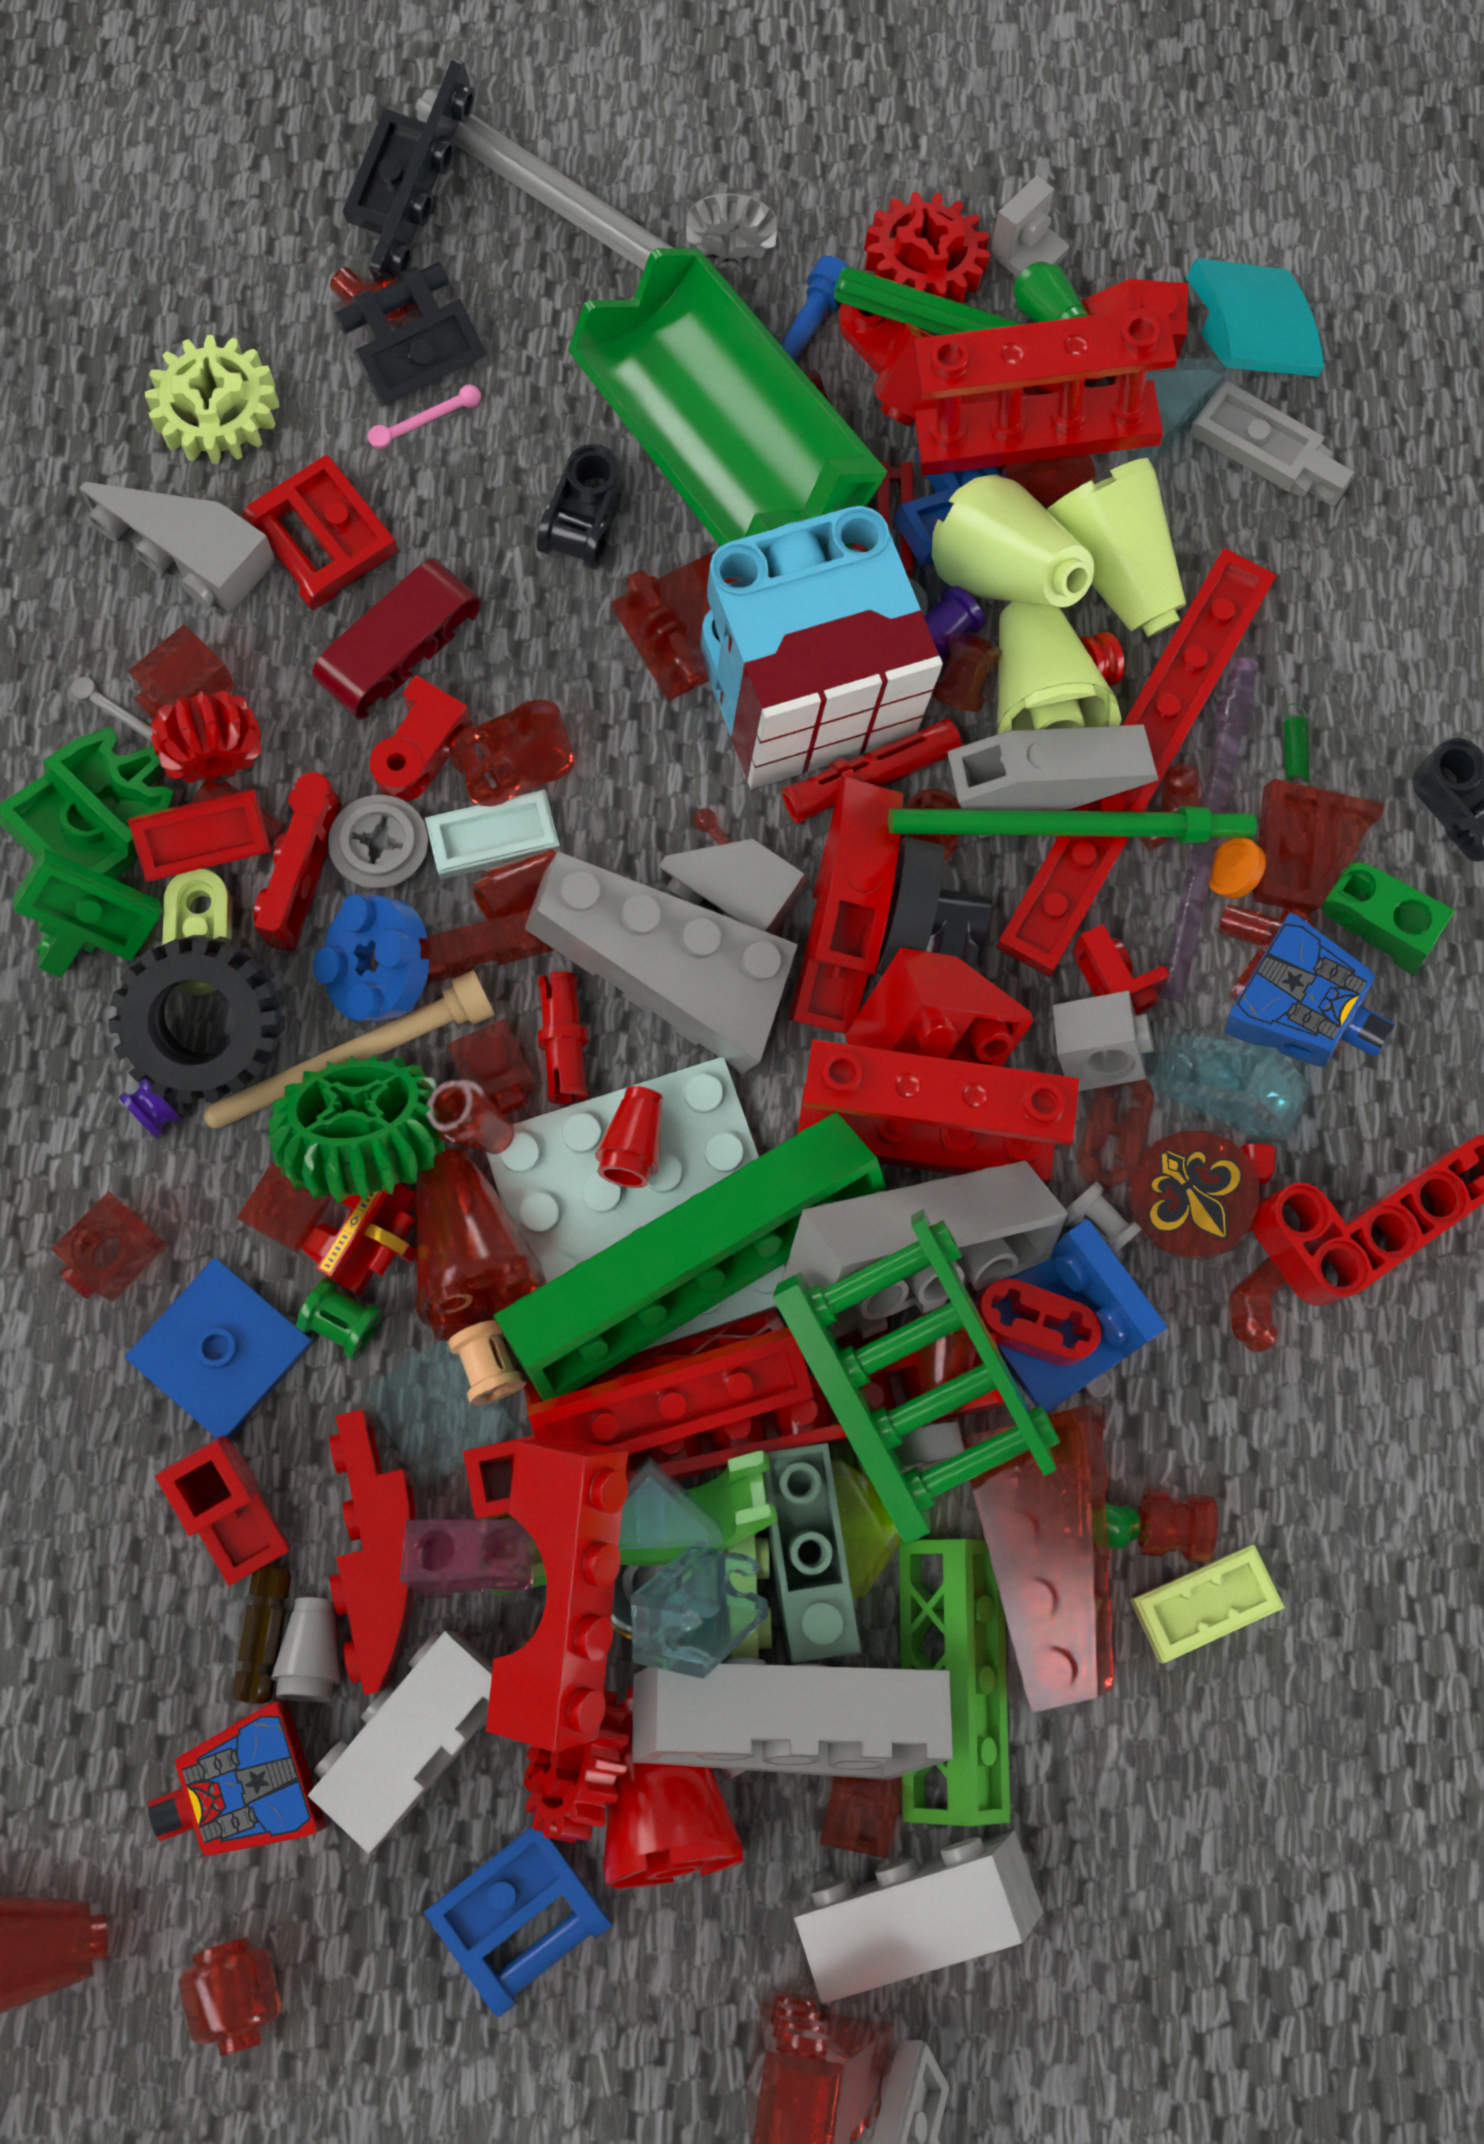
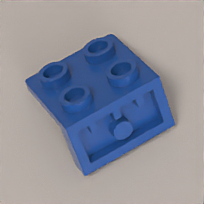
M1086 1219L1067 1232L1056 1243L1050 1260L1008 1278L1020 1280L1078 1301L1089 1307L1098 1317L1101 1326V1340L1096 1350L1078 1364L1066 1367L1046 1362L997 1344V1347L1008 1369L1035 1407L1042 1405L1045 1412L1048 1413L1168 1327L1090 1220ZM1004 1297L997 1305H991L992 1308L1000 1311L1001 1318L999 1322L1005 1326L1015 1318L1031 1321V1319L1011 1311L1012 1300ZM1068 1319L1058 1327L1043 1324V1326L1063 1334L1062 1345L1066 1348H1069L1078 1340H1082L1081 1337L1073 1333L1074 1323Z

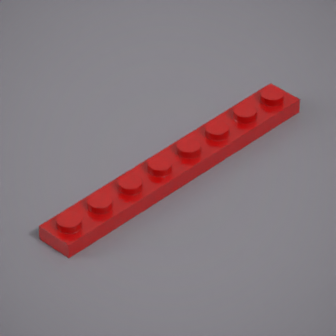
M1223 548L1122 726L1144 725L1159 780L1075 807L1073 811H1145L1274 582L1276 574ZM1058 836L1001 935L996 949L1050 978L1129 837Z

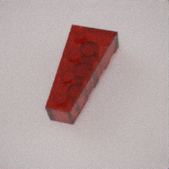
M1087 1404L1048 1415L1060 1440L1059 1444L1050 1448L1057 1470L1044 1476L1029 1450L970 1479L1031 1713L1095 1699L1114 1689L1111 1598L1108 1597L1107 1560H1110L1109 1533H1106L1105 1491H1108L1107 1463H1104L1103 1429H1106L1105 1405ZM1016 1424L962 1438L964 1451Z
M775 1992L773 2004L758 2001L745 2085L750 2144H849L850 2140L857 2141L861 2137L862 2127L869 2129L874 2124V2118L879 2116L882 2105L881 2087L883 2078L889 2070L895 2024L820 2012L816 2009V1999L796 1993Z

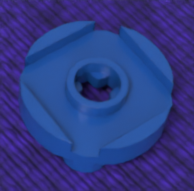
M360 894L348 896L342 903L341 910L331 923L324 947L317 951L313 960L314 976L319 983L326 985L330 1000L337 1010L351 1020L365 1022H381L387 1018L398 1019L407 1014L421 996L428 977L429 959L420 958L421 947L419 938L428 939L425 925L414 908L403 900ZM374 950V957L379 963L376 970H373L371 965Z

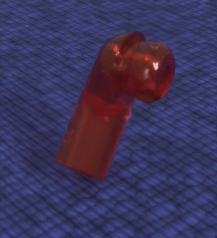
M1177 764L1169 768L1164 776L1165 784L1162 789L1160 812H1177L1181 806L1201 807L1203 788L1202 782L1198 778L1197 770L1189 764ZM1139 837L1148 851H1153L1176 838Z
M1228 904L1221 916L1219 934L1256 946L1269 948L1290 912L1299 916L1312 927L1314 920L1310 913L1297 907L1283 910L1280 919Z

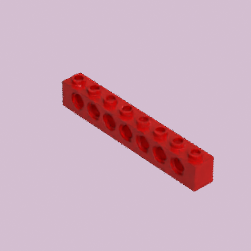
M990 1334L997 1347L995 1335ZM967 1339L918 1350L870 1374L871 1382L862 1387L875 1410L885 1406L890 1411L984 1364L972 1340ZM809 1374L814 1398L629 1454L626 1469L628 1491L727 1469L728 1459L761 1450L772 1452L828 1443V1446L850 1441L814 1374ZM995 1389L927 1424L998 1409L1005 1402L998 1389ZM534 1435L463 1451L475 1519L479 1522L488 1523L512 1517L508 1512L516 1441L535 1439Z

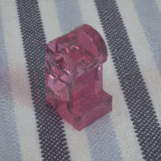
M406 1520L400 1582L423 1598H450L451 1593L482 1592L483 1589L497 1591L529 1589L533 1585L536 1543L528 1531L516 1521ZM425 1545V1547H424L423 1565H422V1563H421V1551H422L423 1546Z

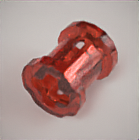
M952 633L947 644L952 651L942 680L936 681L932 696L957 709L972 712L981 711L985 702L981 695L991 665L999 662L1002 650L976 636Z

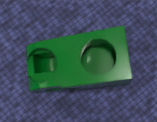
M1359 862L1350 863L1345 868L1321 904V910L1325 916L1349 932L1362 936L1364 941L1395 958L1393 963L1413 976L1420 969L1456 911L1381 870Z

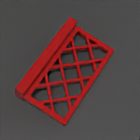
M774 1309L638 1352L566 1395L543 1401L531 1381L526 1382V1385L523 1387L528 1417L535 1439L561 1436L627 1450L628 1455L814 1398L803 1353L789 1327L785 1328Z

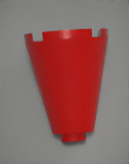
M634 1687L627 1689V1700L616 1705L617 1708L625 1709L626 1717L619 1730L623 1734L629 1735V1743L626 1745L627 1750L620 1760L627 1767L625 1774L617 1776L618 1800L616 1803H610L607 1806L603 1861L606 1886L612 1884V1889L657 1886L675 1882L673 1877L690 1874L699 1870L702 1877L735 1867L744 1862L742 1842L712 1768L632 1762Z

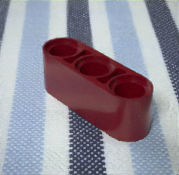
M429 559L424 561L319 656L313 667L312 677L357 720L365 719L369 716L366 710L381 696L386 700L413 675L409 670L424 657L430 660L456 636L452 631L465 619L469 618L473 621L477 617L482 601L439 560Z

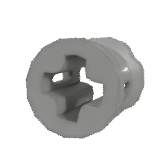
M1095 1182L1065 1209L1068 1215L1063 1227L1069 1225L1073 1229L1086 1219H1089L1115 1254L1142 1228L1136 1222L1128 1224L1103 1198L1102 1192L1104 1188L1098 1182Z

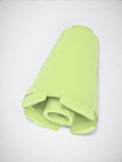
M1142 458L1110 470L1113 477L1095 485L1090 480L1059 499L1046 510L1090 552L1094 561V575L1091 585L1131 633L1143 629L1147 638L1180 622L1176 611L1184 607L1186 601L1155 469H1153L1148 458Z
M997 475L977 477L957 489L948 500L954 505L944 522L939 519L937 520L932 539V558L938 576L950 586H959L972 597L1054 607L1071 606L1078 602L1088 591L1094 575V561L1090 552L1019 483Z
M1011 602L1002 611L999 618L997 734L1019 730L1120 725L1122 718L1118 700L1060 607Z

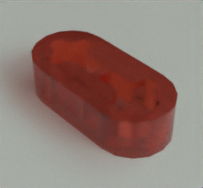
M1146 1079L1096 1089L1076 1159L1079 1174L1086 1183L1093 1185L1095 1182H1098L1104 1189L1108 1190L1119 1187L1132 1175L1138 1163L1154 1104V1093L1151 1084ZM1121 1085H1125L1131 1088V1099L1140 1102L1139 1107H1131L1124 1115L1122 1124L1112 1122L1116 1110V1102L1113 1099L1107 1098V1092L1116 1093ZM1108 1134L1118 1137L1114 1149V1157L1123 1161V1167L1114 1166L1107 1175L1098 1171L1099 1161L1090 1157V1151L1099 1152L1105 1145Z

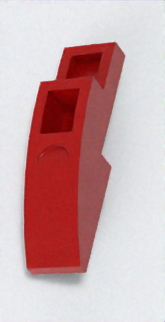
M848 777L842 778L812 899H816L817 903L787 1020L846 1035L858 1016L868 975H875L896 874L901 834L889 833L888 813L890 808H903V793Z
M361 1409L337 1415L336 1421L339 1433L329 1436L330 1450L338 1475L348 1474L353 1498L343 1501V1513L347 1531L351 1541L361 1539L363 1547L361 1551L336 1557L339 1573L330 1575V1588L337 1614L343 1615L348 1613L353 1641L344 1643V1657L350 1681L352 1684L362 1682L364 1695L382 1692L389 1686L401 1656L410 1624L416 1589L418 1534L411 1474L404 1469L383 1474L371 1415Z

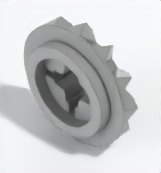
M732 193L712 195L696 202L687 213V241L697 245V249H700L704 255H717L720 262L730 258L735 259L741 264L746 256L756 259L763 258L765 250L776 245L777 217L766 204L755 198ZM735 225L739 226L734 232H729V230L734 229Z
M389 795L366 796L350 803L334 820L329 833V853L332 862L344 880H349L359 885L367 892L372 888H386L394 891L397 884L408 878H416L418 868L424 858L428 857V832L420 814L404 800ZM384 822H387L388 838L391 843L398 845V848L383 850L380 858H376V862L373 864L369 847L362 844L360 840L364 841L365 838L375 839L379 830L383 829Z

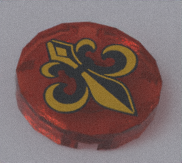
M1180 1131L1157 1141L1138 1160L1130 1180V1209L1137 1224L1142 1228L1140 1231L1160 1251L1175 1257L1192 1258V1260H1210L1233 1250L1252 1231L1260 1208V1183L1248 1156L1229 1139L1207 1131Z

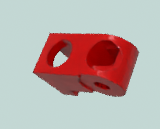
M415 675L402 693L409 711L408 715L398 727L393 737L382 740L374 747L370 755L369 764L380 792L383 795L397 797L405 802L417 799L425 792L473 725L467 705Z

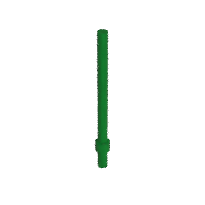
M1181 806L1177 812L890 808L888 813V831L890 834L1176 837L1180 844H1206L1209 838H1253L1257 830L1255 814L1211 813L1208 807Z

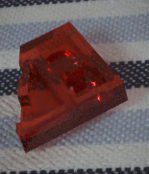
M1278 779L1271 780L1263 787L1258 846L1265 854V871L1262 879L1253 889L1252 901L1308 914L1321 907L1335 886V878L1341 870L1348 866L1358 851V843L1370 825L1375 823L1383 813L1384 804Z

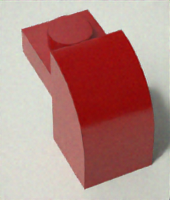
M219 1436L161 1469L154 1476L188 1536L190 1537L198 1532L228 1586L290 1551L291 1546L258 1490L259 1484L237 1448L226 1436Z

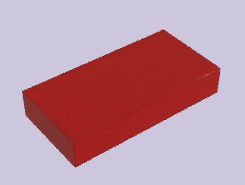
M255 788L131 817L128 820L146 882L268 853L272 850Z

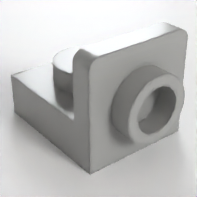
M1038 175L998 211L990 256L1016 277L1029 265L1039 261L1058 265L1067 256L1069 244L1049 229L1051 217L1048 216L1054 188Z

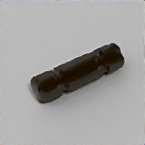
M263 1566L252 1573L249 1594L254 1595L253 1605H247L238 1655V1661H243L242 1671H236L232 1691L233 1698L239 1702L264 1704L268 1703L272 1698L275 1681L271 1679L272 1674H270L271 1664H276L279 1655L286 1609L281 1608L282 1598L288 1599L291 1582L290 1571L284 1568Z

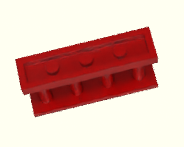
M1167 306L914 339L922 401L936 399V408L914 411V426L922 476L1161 445L1163 429L1154 380L1146 381L1147 371L1176 367L1177 357ZM1121 375L1120 384L1084 389L1085 379ZM1059 383V392L1022 397L1023 387ZM998 391V398L995 401L961 405V395Z
M812 1039L797 1135L804 1129L838 1112L877 1157L879 1164L962 1175L981 1171L988 1167H999L1027 1161L1048 1187L1051 1181L1054 1144L1071 1146L1073 1143L1079 1078Z

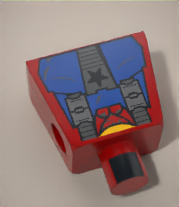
M288 1700L276 1701L262 1707L176 1758V1769L182 1788L148 1801V1814L151 1826L160 1842L194 1829L200 1850L204 1856L307 1837L327 1828L322 1809L307 1796L315 1786Z

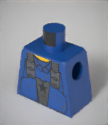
M1290 912L1230 1011L1224 1033L1233 1038L1311 1065L1325 1067L1341 1040L1376 1058L1391 1034L1395 1023L1361 1006L1376 976L1374 973L1306 921Z

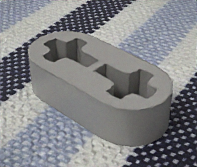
M959 1422L917 1428L902 1436L903 1444L895 1447L907 1471L915 1467L923 1468L939 1464L964 1451ZM857 1456L861 1479H867L869 1477Z

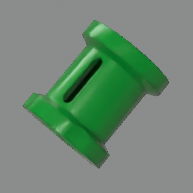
M325 1277L312 1290L298 1315L296 1328L305 1334L312 1330L342 1346L344 1348V1356L355 1361L361 1356L381 1323L384 1310L375 1304L368 1308L338 1292L336 1290V1283Z

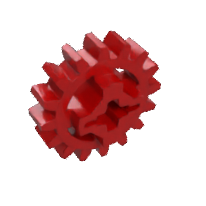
M912 192L908 205H904L895 197L890 199L888 213L877 210L874 214L872 227L867 229L863 250L866 252L865 270L875 271L876 276L963 304L966 291L972 293L978 291L981 278L985 276L990 258V252L986 251L990 238L989 234L977 232L980 217L978 215H971L964 218L961 215L963 203L959 200L950 207L942 205L943 200L940 193L934 194L931 203L923 202L918 192Z
M605 1686L603 1695L606 1708L600 1725L599 1739L555 1753L534 1746L527 1749L526 1757L530 1760V1764L524 1771L523 1786H526L528 1792L532 1793L527 1800L525 1809L526 1812L535 1813L532 1828L535 1831L544 1832V1838L576 1843L577 1839L590 1840L593 1826L603 1827L606 1823L604 1806L616 1803L618 1800L617 1776H621L626 1772L627 1766L620 1760L627 1750L626 1745L629 1743V1735H625L619 1730L626 1717L625 1709L616 1707L618 1694L606 1690Z

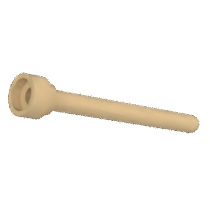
M469 971L452 979L453 986L442 991L443 998L209 1105L204 1112L206 1124L211 1128L219 1129L272 1105V1102L284 1097V1086L291 1083H302L304 1071L318 1073L324 1070L326 1061L338 1065L348 1062L351 1055L357 1061L368 1060L374 1054L378 1053L380 1055L454 1020L457 1025L470 1021L473 1026L495 1016L475 971Z

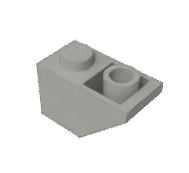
M754 839L667 855L659 865L662 870L673 877L666 888L683 900L699 906L706 899L724 912L723 916L772 935L776 933L811 883L803 872Z

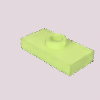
M1248 1545L1130 1599L1159 1663H1166L1285 1608L1255 1545Z

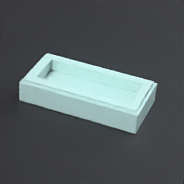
M545 789L425 818L440 880L560 851Z

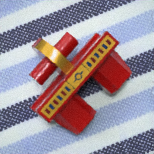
M400 1182L394 1185L392 1195L383 1190L370 1193L366 1202L360 1195H349L341 1202L342 1205L351 1210L341 1228L337 1230L323 1222L314 1226L303 1244V1251L318 1263L316 1269L342 1288L360 1297L372 1275L376 1273L383 1277L395 1256L412 1264L419 1251L404 1240L416 1221L409 1214L419 1196Z

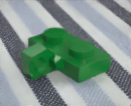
M45 848L41 851L12 898L13 911L38 921V931L45 933L36 948V953L39 954L38 969L60 978L63 977L80 949L91 953L98 947L128 961H132L162 913L160 900Z

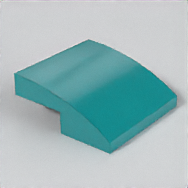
M1203 258L1195 259L1186 276V280L1211 312L1200 333L1226 368L1319 377L1324 368L1318 330L1308 302L1288 269Z

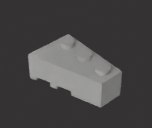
M1015 1830L984 1841L980 1837H975L955 1843L940 1851L942 1856L918 1865L915 1858L894 1862L875 1871L877 1880L853 1888L851 1879L845 1878L811 1891L813 1903H810L797 1914L794 1920L821 2003L825 2004L1022 1944L1043 1914V1910Z

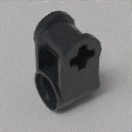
M588 444L580 446L572 452L567 460L553 499L547 505L541 519L536 542L538 552L549 554L554 550L584 560L586 568L597 569L609 540L611 525L622 497L620 467L617 457L610 449L603 445ZM595 477L607 481L602 486L596 488L582 485L586 480Z
M1451 738L1442 742L1415 769L1412 779L1413 788L1419 799L1445 827L1446 834L1471 861L1479 862L1484 860V754L1478 746L1469 740ZM1439 766L1448 768L1456 777L1457 784L1443 777Z

